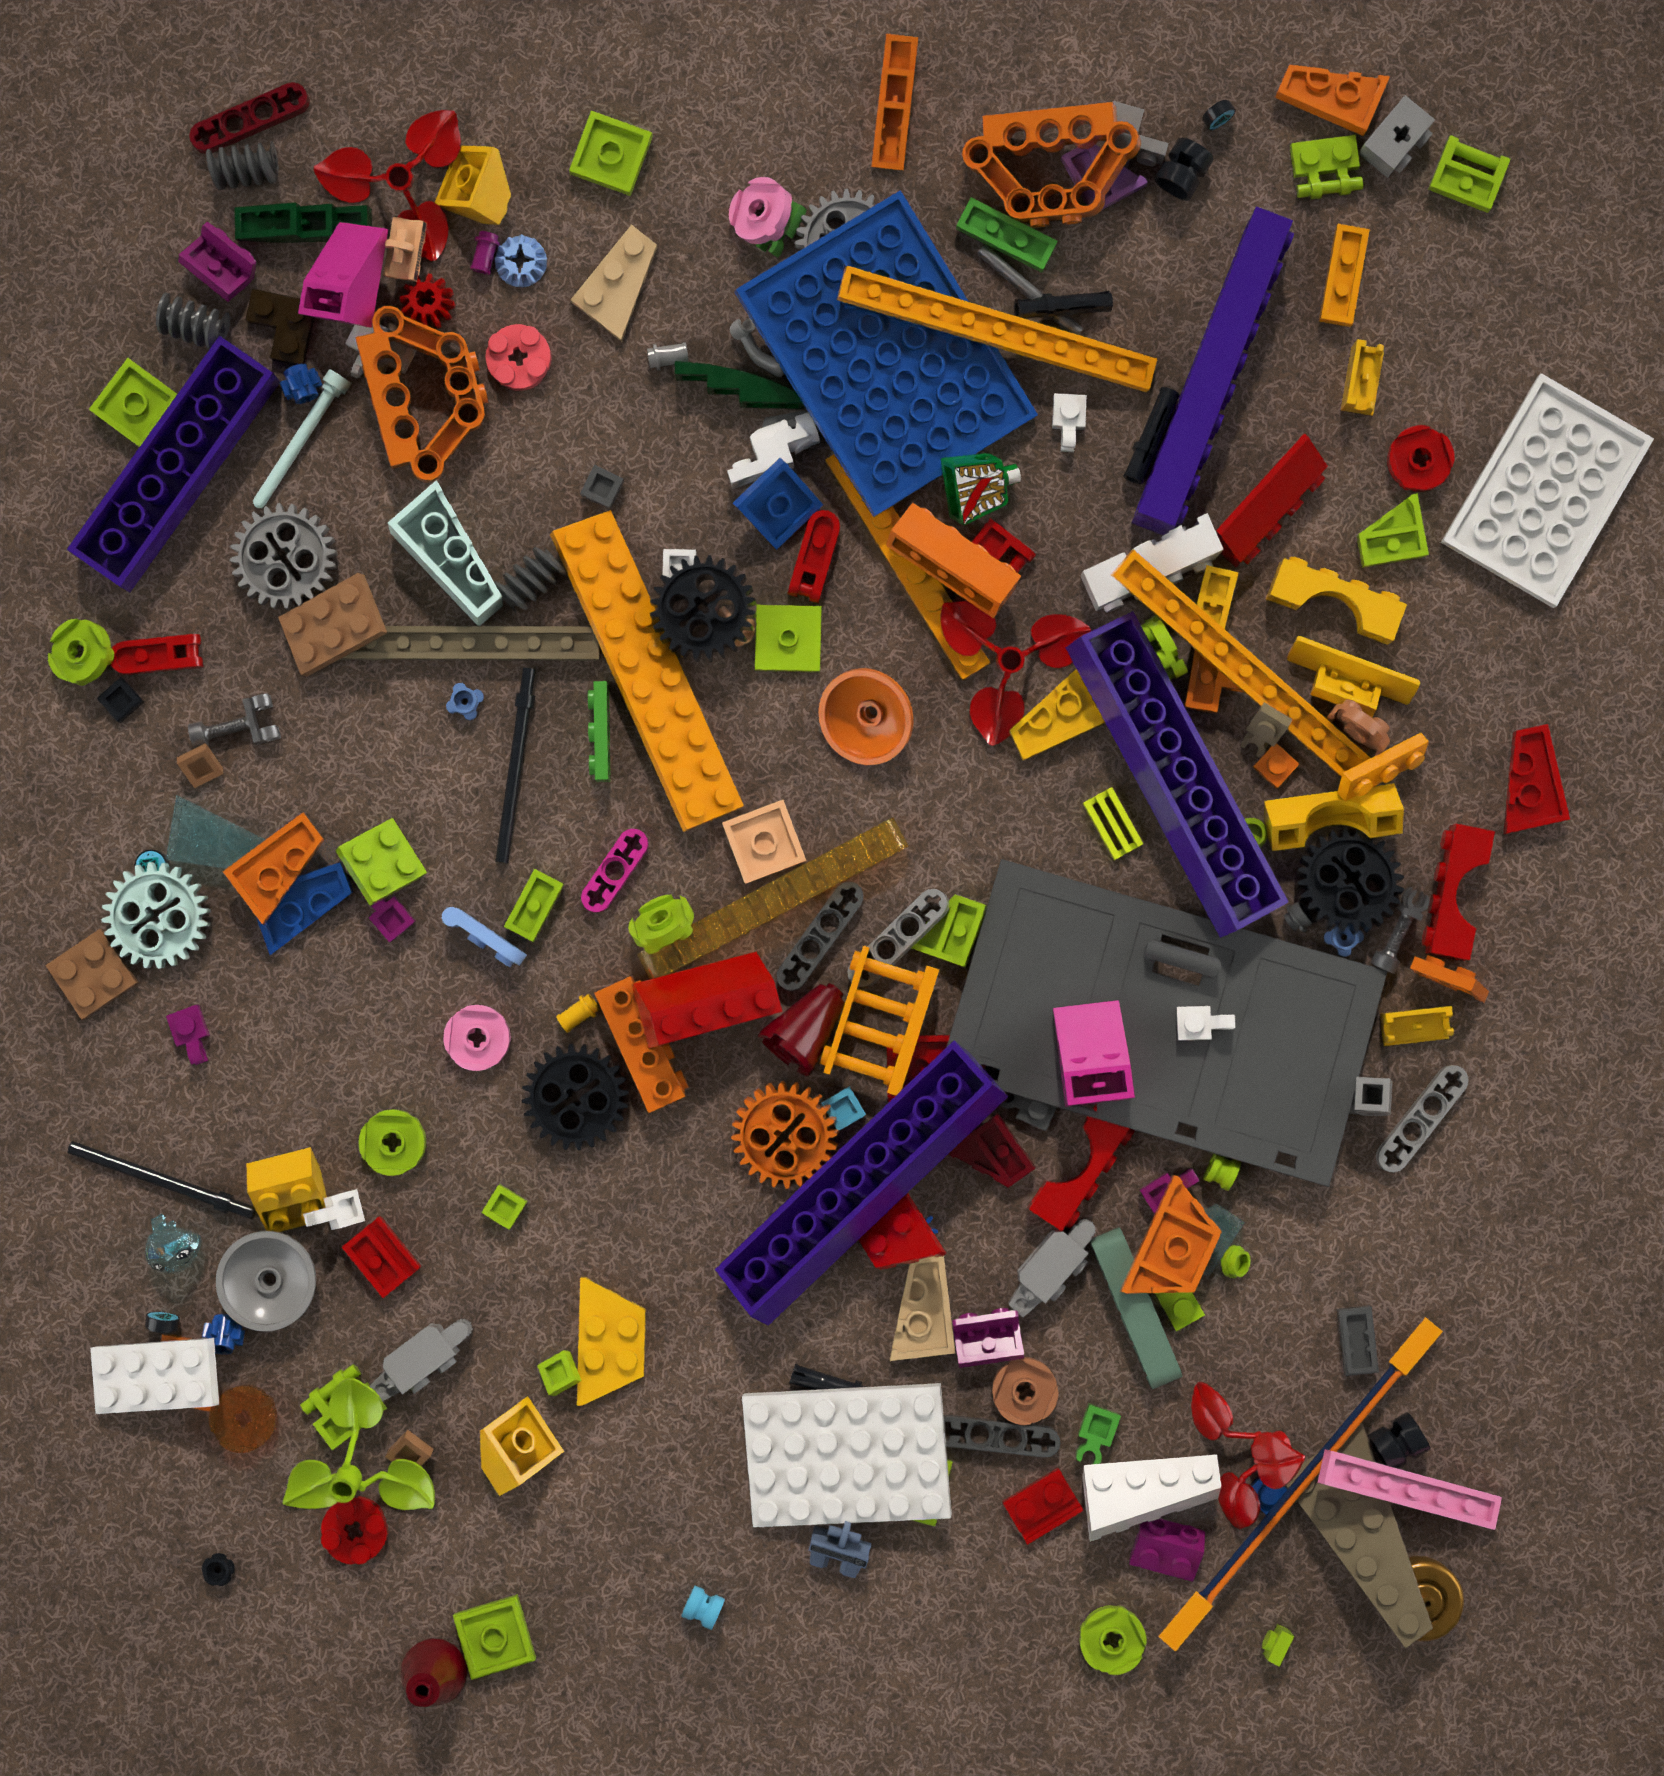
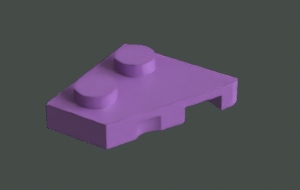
M1094 145L1089 149L1077 147L1061 156V161L1074 185L1084 177L1101 150L1099 146ZM1123 167L1105 195L1103 209L1146 187L1148 183L1146 178L1141 175L1138 177ZM1087 190L1081 194L1086 206L1093 203L1095 199L1094 191Z

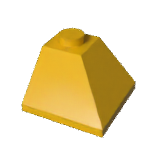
M461 145L457 158L447 169L435 203L442 209L482 224L500 225L501 220L507 213L511 192L499 150L488 146Z
M528 1396L480 1430L481 1469L499 1496L520 1486L564 1452Z

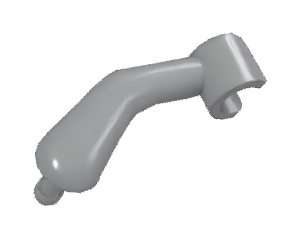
M748 318L742 325L740 319L734 321L730 326V333L733 338L742 341L751 360L772 375L782 377L784 372L776 359L762 352L751 335V332L755 329L752 320Z

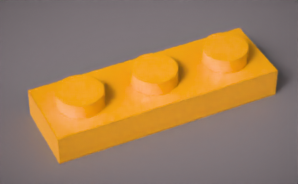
M1344 224L1336 225L1319 322L1346 327L1353 325L1370 229Z
M1419 733L1343 772L1337 793L1346 802L1355 796L1361 797L1367 794L1372 787L1382 782L1388 783L1392 781L1399 773L1407 769L1413 770L1417 768L1425 759L1424 755L1429 741L1422 733Z

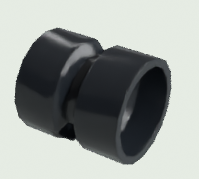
M1182 137L1178 138L1168 155L1170 161L1163 163L1154 180L1164 191L1180 200L1188 201L1200 184L1198 178L1205 176L1214 158L1202 145Z
M1408 1412L1392 1420L1391 1428L1388 1429L1382 1426L1367 1435L1381 1462L1386 1466L1397 1469L1407 1464V1457L1410 1456L1416 1459L1431 1450L1423 1432Z

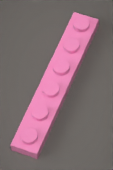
M1326 1449L1324 1450L1317 1482L1493 1530L1496 1528L1502 1499L1500 1496Z

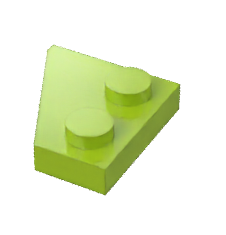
M955 894L949 900L947 914L911 949L966 968L987 905Z

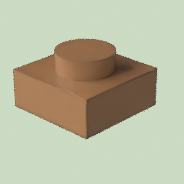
M206 743L177 757V765L194 788L223 774L222 765Z
M407 1430L388 1449L385 1457L391 1462L396 1459H407L422 1466L431 1457L434 1449Z

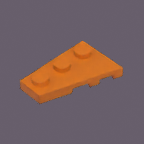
M1289 65L1275 98L1364 136L1390 76L1378 75L1377 78L1361 76V73L1349 72L1347 75L1330 73L1328 69Z
M301 813L222 872L261 924L264 925L321 846L324 838L306 814Z

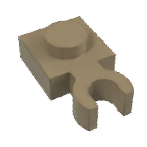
M1264 702L1247 726L1246 730L1248 732L1241 743V747L1245 748L1247 744L1254 743L1259 748L1255 756L1261 757L1269 744L1273 747L1288 729L1292 719Z

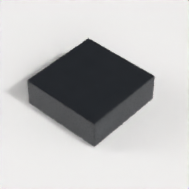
M123 677L117 679L97 697V700L118 723H122L145 702Z

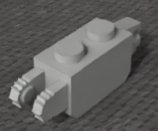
M1080 1219L1067 1233L1059 1229L1051 1230L1017 1271L1020 1284L1008 1302L1009 1306L1013 1310H1017L1019 1315L1024 1317L1042 1301L1045 1304L1049 1299L1054 1302L1066 1289L1063 1283L1071 1273L1077 1276L1088 1263L1085 1257L1089 1254L1084 1248L1091 1241L1094 1233H1096V1228L1091 1220Z
M461 1318L445 1330L441 1324H429L384 1358L383 1369L385 1371L369 1387L376 1391L382 1402L399 1392L403 1395L409 1389L415 1394L430 1382L427 1378L429 1374L436 1369L441 1374L457 1362L453 1356L460 1351L457 1345L472 1333L471 1322Z

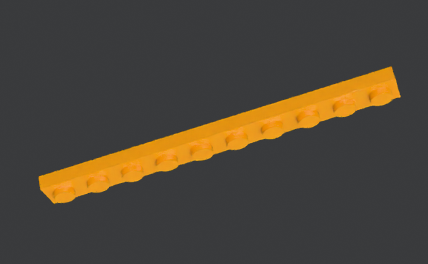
M848 265L844 269L837 300L1136 390L1147 392L1151 387L1157 358Z
M1131 550L1112 572L1111 576L1260 707L1265 702L1291 718L1292 721L1287 730L1340 777H1342L1343 772L1370 759L1363 750L1135 550Z

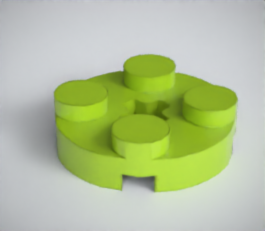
M1155 615L1140 625L1169 679H1177L1188 673L1183 659L1179 660L1178 649L1161 619L1159 620L1158 616Z
M70 619L64 622L55 630L50 640L51 643H54L52 654L48 653V663L52 672L58 678L79 686H85L96 680L114 659V651L111 648L107 632L102 626L89 620ZM78 645L84 647L82 656L75 658V655L78 653Z
M663 895L645 903L638 910L641 915L636 921L632 918L628 927L635 943L639 947L644 948L646 953L653 954L662 947L676 940H684L692 934L693 928L691 924L694 920V912L685 897L680 896V899H674L672 895Z
M390 1109L377 1113L363 1126L359 1135V1151L362 1158L366 1160L367 1164L374 1171L382 1175L395 1176L406 1173L418 1165L426 1149V1134L420 1121L403 1110ZM391 1133H395L397 1139H401V1146H397L395 1152H391L390 1147L384 1145V1139L390 1138Z
M1108 1605L1097 1608L1087 1616L1080 1626V1648L1085 1660L1094 1669L1107 1672L1110 1675H1121L1135 1668L1142 1659V1654L1146 1647V1633L1138 1617L1125 1607ZM1113 1632L1122 1636L1118 1640L1119 1646L1117 1648H1113L1110 1644L1104 1645L1103 1641L1107 1639V1633Z

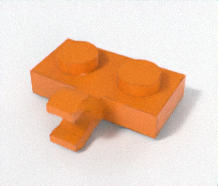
M1194 649L1184 707L1185 709L1217 714L1222 688L1241 693L1243 691Z

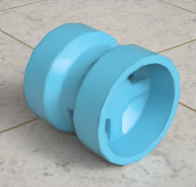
M694 1585L681 1617L688 1620H700L703 1627L712 1630L725 1599L718 1595L710 1597L705 1594L704 1589Z

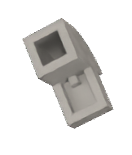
M1113 101L1117 108V122H1128L1138 132L1144 109ZM1127 133L1120 134L1115 140V147L1126 148L1131 142V135ZM1140 135L1141 148L1138 154L1134 156L1137 158V162L1146 166H1155L1156 163L1162 165L1169 143ZM1130 159L1124 165L1125 168L1128 167Z
M1356 1077V1090L1349 1114H1360L1361 1116L1391 1115L1393 1081L1389 1078Z

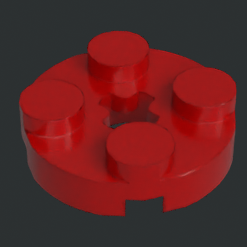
M1426 425L1412 426L1402 431L1389 446L1387 455L1388 470L1401 488L1415 492H1426L1435 489L1445 481L1453 467L1455 454L1450 440L1442 432L1439 433ZM1420 450L1422 455H1428L1429 460L1424 463L1425 467H1420L1419 464L1413 462V458L1416 456L1415 451Z
M354 1496L347 1503L337 1502L331 1506L321 1524V1544L323 1548L333 1558L345 1564L360 1565L375 1557L384 1547L388 1537V1524L381 1507L373 1500L362 1496ZM356 1521L360 1523L359 1529L363 1532V1536H356L352 1539L348 1536L349 1531L346 1530L345 1525L352 1526Z

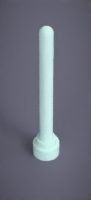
M329 369L322 379L325 382L322 386L323 392L254 497L253 504L256 508H263L333 399L335 397L339 398L341 393L345 395L352 384L333 370Z

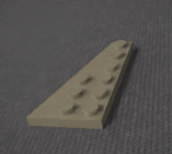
M1361 1422L1337 1452L1376 1463ZM1317 1454L1302 1464L1297 1475L1286 1485L1287 1488L1293 1484ZM1318 1474L1296 1501L1404 1648H1408L1431 1631L1433 1627L1390 1502L1317 1483Z

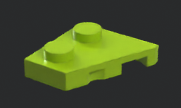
M1418 493L1412 494L1356 536L1362 568L1423 558L1429 555Z

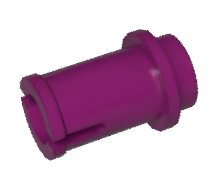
M480 231L479 236H475L474 240L477 242L470 270L490 275L495 249L500 246L498 235L487 231Z

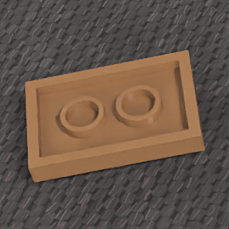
M360 573L351 576L278 617L300 675L306 677L387 634L365 575Z

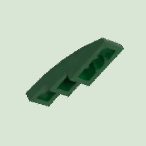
M294 202L234 207L235 240L270 243L328 242L339 222L372 227V208L368 205L335 207L333 204L300 206Z
M675 361L674 374L676 381L707 382V391L710 395H739L740 408L805 409L804 404L795 391L774 381L732 368L705 363Z

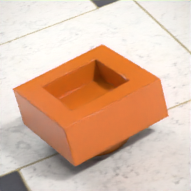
M1276 743L1274 747L1271 746L1252 768L1277 789L1297 768L1299 763Z

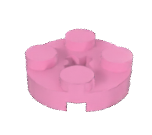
M759 177L752 179L748 182L750 186L744 191L739 189L732 199L729 208L730 224L735 228V233L751 244H763L770 240L777 241L783 236L784 227L789 220L792 196L771 178ZM764 204V212L757 216L755 214L756 210L761 209Z
M470 1005L456 1012L447 1022L443 1039L445 1049L455 1063L467 1070L480 1071L489 1069L501 1062L509 1050L511 1033L504 1016L495 1009L484 1005ZM476 1028H480L481 1033L486 1035V1042H481L480 1047H474V1041L468 1039L469 1034L475 1033Z

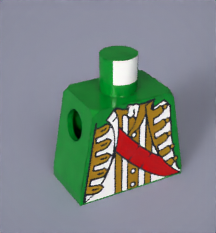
M989 453L941 458L949 517L961 525L973 522L1005 506L1008 503L1006 486L1021 481V474L1016 464L1003 466L1000 458Z

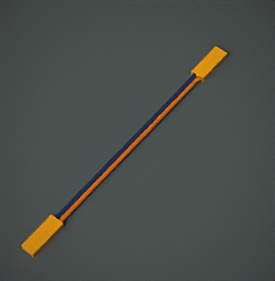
M1425 1317L1389 1360L1390 1366L1385 1374L1203 1591L1199 1593L1196 1591L1158 1636L1175 1652L1180 1648L1214 1607L1212 1606L1214 1598L1320 1473L1324 1450L1337 1452L1397 1379L1403 1375L1406 1377L1443 1333L1441 1329Z

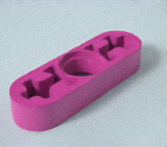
M628 829L620 835L582 891L581 901L587 910L600 913L611 905L648 850V838L642 831ZM638 835L641 837L639 843L642 845V848L639 851L636 849L631 851L628 857L634 859V861L629 865L622 857L615 856V853L619 849L624 854L628 848V844L625 842L628 836L634 838ZM613 861H618L624 866V875L619 880H611L606 875V867ZM601 876L606 883L615 886L613 892H610L606 888L602 894L605 902L602 905L597 903L593 907L589 904L591 898L588 894L591 890L597 892L602 884L596 881Z

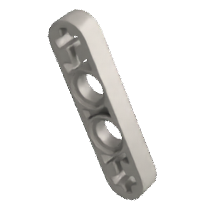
M928 889L923 892L867 946L870 947L868 956L872 954L875 960L894 966L947 914L949 910V899L937 889ZM940 896L941 900L938 904L941 909L938 912L933 909L925 915L930 919L926 924L923 918L914 913V911L919 908L921 912H924L929 907L927 899L929 897L937 899ZM907 918H915L919 923V930L913 936H906L902 932V923ZM884 941H891L895 945V954L890 959H883L878 953V948ZM849 965L847 973L852 983L855 971L850 970ZM868 972L870 978L868 980L861 978L858 987H871L882 976Z
M1448 1065L1438 1071L1378 1148L1376 1161L1381 1169L1387 1172H1398L1408 1164L1467 1088L1469 1078L1463 1068ZM1457 1072L1459 1074L1457 1081L1460 1084L1458 1087L1450 1086L1445 1093L1451 1095L1449 1100L1443 1094L1434 1091L1436 1085L1439 1089H1443L1448 1083L1447 1078H1445L1447 1073L1454 1074ZM1430 1096L1436 1097L1441 1104L1439 1112L1435 1115L1427 1114L1423 1108L1425 1099ZM1410 1122H1415L1420 1127V1135L1414 1141L1407 1140L1403 1135L1404 1126ZM1397 1136L1401 1143L1410 1146V1150L1407 1152L1404 1148H1401L1396 1155L1397 1159H1399L1398 1164L1390 1163L1387 1166L1385 1164L1387 1157L1384 1153L1387 1150L1393 1152L1399 1146V1144L1393 1142Z

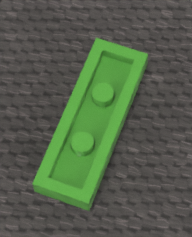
M972 197L956 225V230L1043 273L1058 242Z
M593 681L594 690H588V709H594V722H589L588 738L589 742H594L595 755H589V774L595 775L597 782H611L609 684L607 681Z

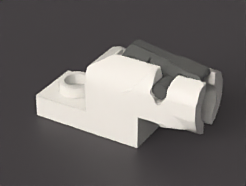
M799 411L766 417L763 427L756 430L750 436L757 461L751 462L750 459H744L732 465L733 469L727 470L732 489L755 482L779 458H782L793 469L794 462L791 452L795 451V454H798L810 446L820 443L816 425L809 412Z

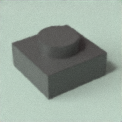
M594 465L580 495L610 510L624 483V479Z

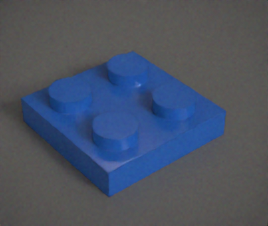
M779 458L733 502L776 550L823 506V503L782 458Z

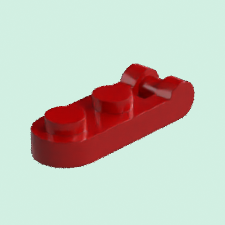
M829 510L815 512L808 521L787 595L797 597L799 594L809 597L811 602L818 604L820 602L840 533L839 519ZM804 573L816 576L813 585L802 582Z
M186 634L122 641L112 647L114 659L110 665L115 671L123 675L203 668V658L199 657L198 646L201 645L200 634ZM176 647H185L186 657L177 658Z

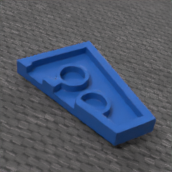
M342 861L300 875L267 922L263 925L257 918L270 955L354 892Z

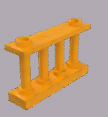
M863 946L861 952L856 950L854 952L849 968L855 971L832 1046L825 1045L819 1064L825 1066L823 1073L829 1075L833 1065L883 1080V1084L889 1086L887 1093L897 1095L903 1088L939 969L926 966L925 972L918 970L915 973L867 958L870 947ZM865 970L912 985V989L918 991L915 1004L908 1002L906 1005L857 989L862 971ZM856 1002L903 1017L902 1021L908 1022L905 1035L898 1033V1036L847 1021L852 1003ZM843 1033L892 1048L893 1053L899 1054L895 1067L888 1065V1068L838 1053Z

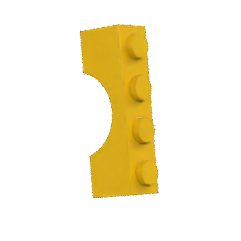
M1289 557V560L1283 558L1279 563L1266 600L1297 610L1311 598L1331 596L1343 601L1351 609L1356 619L1357 634L1387 645L1394 641L1407 606L1406 603L1399 601L1400 597L1387 591H1382L1381 594L1368 590L1370 587L1368 584L1353 579L1350 582L1338 578V573L1326 568H1320V571L1307 567L1308 562L1297 557Z
M1394 783L1374 786L1367 794L1361 797L1355 796L1346 802L1337 791L1264 801V824L1272 851L1305 847L1308 837L1314 831L1330 825L1351 826L1361 830L1369 838L1403 833L1404 808Z

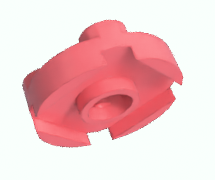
M522 324L509 325L500 329L489 338L486 350L487 368L492 377L508 389L524 391L534 388L549 371L552 360L551 351L546 339L535 327ZM520 349L521 353H527L528 355L527 358L523 359V365L517 366L515 361H510V356H513L514 351Z

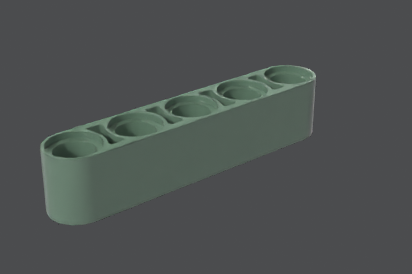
M1115 1228L1092 1238L1090 1245L1096 1253L1097 1262L1105 1280L1108 1282L1110 1293L1118 1311L1121 1313V1319L1130 1340L1134 1344V1350L1143 1371L1147 1375L1146 1378L1151 1389L1153 1390L1183 1377L1149 1294H1124L1120 1292L1134 1261L1121 1228Z

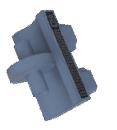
M847 1521L843 1523L842 1528L829 1525L828 1529L814 1526L808 1551H811L810 1564L824 1568L827 1567L830 1558L840 1560L842 1562L839 1572L845 1576L856 1578L861 1568L866 1569L871 1543L860 1540L861 1534L850 1531L851 1523Z

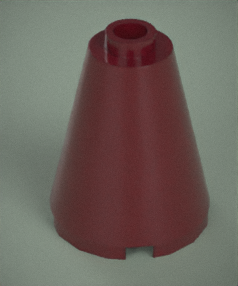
M828 983L827 986L819 984L765 1026L758 1034V1037L764 1038L762 1041L763 1045L787 1066L790 1063H796L800 1066L797 1072L809 1076L814 1071L844 1008L845 1002L842 1000L844 994L831 983Z
M430 1638L417 1643L407 1652L401 1665V1680L407 1698L417 1707L439 1706L452 1701L461 1692L466 1682L467 1665L462 1654L454 1644L444 1639Z

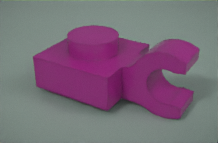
M393 896L388 902L384 898L371 905L376 912L368 917L389 943L416 922L396 896Z
M196 1004L166 1015L176 1047L186 1045L191 1065H199L209 1061L201 1039L210 1036L200 1006Z
M1192 1168L1178 1176L1186 1188L1200 1181ZM1167 1172L1139 1189L1154 1214L1171 1180Z

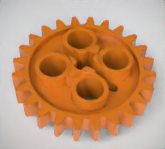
M785 1081L779 1083L778 1090L775 1089L772 1083H768L766 1085V1094L761 1089H756L754 1091L756 1100L751 1097H747L744 1100L748 1109L740 1107L736 1113L743 1120H735L732 1123V1126L740 1129V1132L734 1133L731 1139L741 1141V1144L734 1149V1153L744 1152L745 1157L740 1161V1165L750 1162L752 1167L748 1174L752 1175L759 1171L761 1173L760 1183H763L767 1177L772 1178V1187L775 1188L779 1181L783 1180L785 1188L789 1189L793 1179H795L797 1185L801 1187L805 1183L804 1176L810 1179L816 1173L815 1170L818 1171L824 1165L823 1161L827 1162L833 1157L827 1150H836L838 1147V1143L830 1140V1138L839 1134V1130L830 1128V1125L837 1118L826 1116L831 1106L829 1104L820 1107L818 1103L822 1098L821 1094L813 1099L809 1097L811 1087L808 1086L802 1093L799 1092L798 1082H795L790 1090L787 1089ZM777 1105H786L791 1111V1118H781L776 1111ZM800 1113L805 1114L803 1121L793 1130L789 1137L783 1141L771 1156H767L765 1154L766 1150L776 1141L781 1133L786 1130ZM810 1127L813 1129L816 1139L814 1141L805 1140L801 1135V1128ZM761 1128L766 1130L770 1137L769 1142L763 1143L758 1141L755 1137V1129ZM780 1151L790 1152L794 1157V1164L787 1165L782 1163L779 1157Z

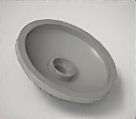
M275 1231L251 1233L234 1242L221 1258L216 1273V1291L225 1312L241 1326L255 1331H275L294 1323L310 1306L316 1289V1271L309 1253L292 1237ZM267 1273L275 1275L276 1282L274 1285L266 1283L265 1276Z

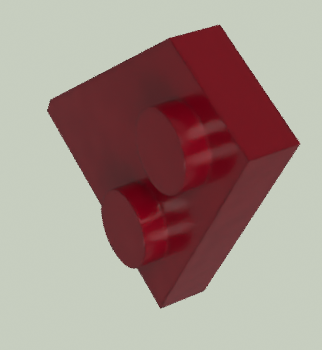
M996 1114L973 1130L948 1154L971 1165V1168L982 1174L993 1177L995 1181L1008 1188L1036 1169L1034 1163L999 1114Z

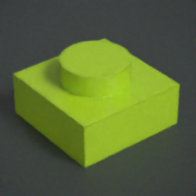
M499 1184L481 1213L510 1230L528 1201Z
M563 1350L537 1365L547 1393L550 1396H556L582 1381L570 1351Z
M1277 1624L1274 1631L1269 1630L1267 1632L1262 1648L1265 1649L1263 1655L1267 1661L1280 1667L1294 1635L1289 1629Z

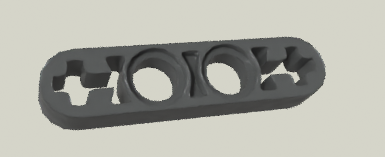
M844 882L835 889L779 967L777 981L782 988L794 991L804 985L861 906L863 891L858 884ZM852 887L856 890L855 897L858 900L855 904L849 902L843 910L848 911L849 914L844 918L838 910L829 906L833 901L838 906L843 900V896L840 894L841 890L849 891ZM830 913L838 917L839 927L836 931L826 932L821 928L820 920L825 914ZM814 940L819 944L820 953L816 958L807 959L802 955L801 946L805 941ZM796 954L802 962L810 964L811 967L808 971L801 967L797 973L800 981L797 984L791 982L787 985L784 983L786 977L782 973L785 969L792 970L797 962L791 961V958Z
M944 1415V1423L950 1422L953 1429L961 1430L960 1423H967L964 1431L966 1441L960 1442V1434L952 1433L949 1435V1439H946V1447L1043 1458L1055 1455L1060 1447V1438L1057 1432L1049 1426L1036 1424L1018 1425L1010 1421ZM976 1425H983L989 1431L987 1440L982 1443H976L970 1438V1431ZM1014 1428L1021 1433L1022 1439L1017 1446L1010 1447L1003 1442V1435L1006 1430ZM1026 1430H1033L1031 1437L1039 1439L1043 1437V1433H1049V1438L1054 1440V1444L1048 1445L1047 1450H1042L1039 1443L1030 1442L1031 1449H1025L1028 1441Z

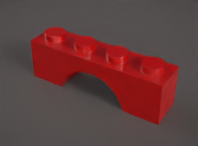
M1457 823L1450 825L1449 830H1444L1440 843V848L1445 850L1443 862L1437 863L1434 873V881H1438L1437 893L1431 895L1428 906V913L1432 914L1430 927L1425 926L1422 935V945L1426 946V954L1460 961H1470L1476 928L1461 915L1457 906L1456 893L1459 882L1468 871L1474 867L1489 864L1495 831Z
M1097 1103L1093 1107L1094 1111H1097ZM1087 1116L1081 1125L1090 1142V1157L1086 1167L1078 1176L1069 1181H1044L1027 1209L1060 1231H1063L1065 1226L1070 1229L1081 1213L1076 1209L1082 1200L1089 1201L1099 1185L1095 1183V1180L1101 1171L1106 1174L1117 1159L1113 1153L1119 1144L1125 1146L1135 1130Z

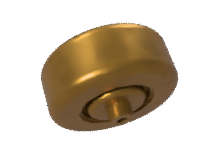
M1425 1556L1409 1557L1433 1627L1431 1631L1417 1641L1439 1639L1448 1634L1461 1618L1464 1607L1462 1587L1456 1576L1439 1561Z

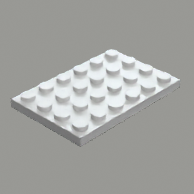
M1541 373L1537 376L1441 543L1550 607L1555 608L1654 438Z
M941 1383L743 1394L742 1404L753 1527L845 1523V1521L861 1523L951 1518Z

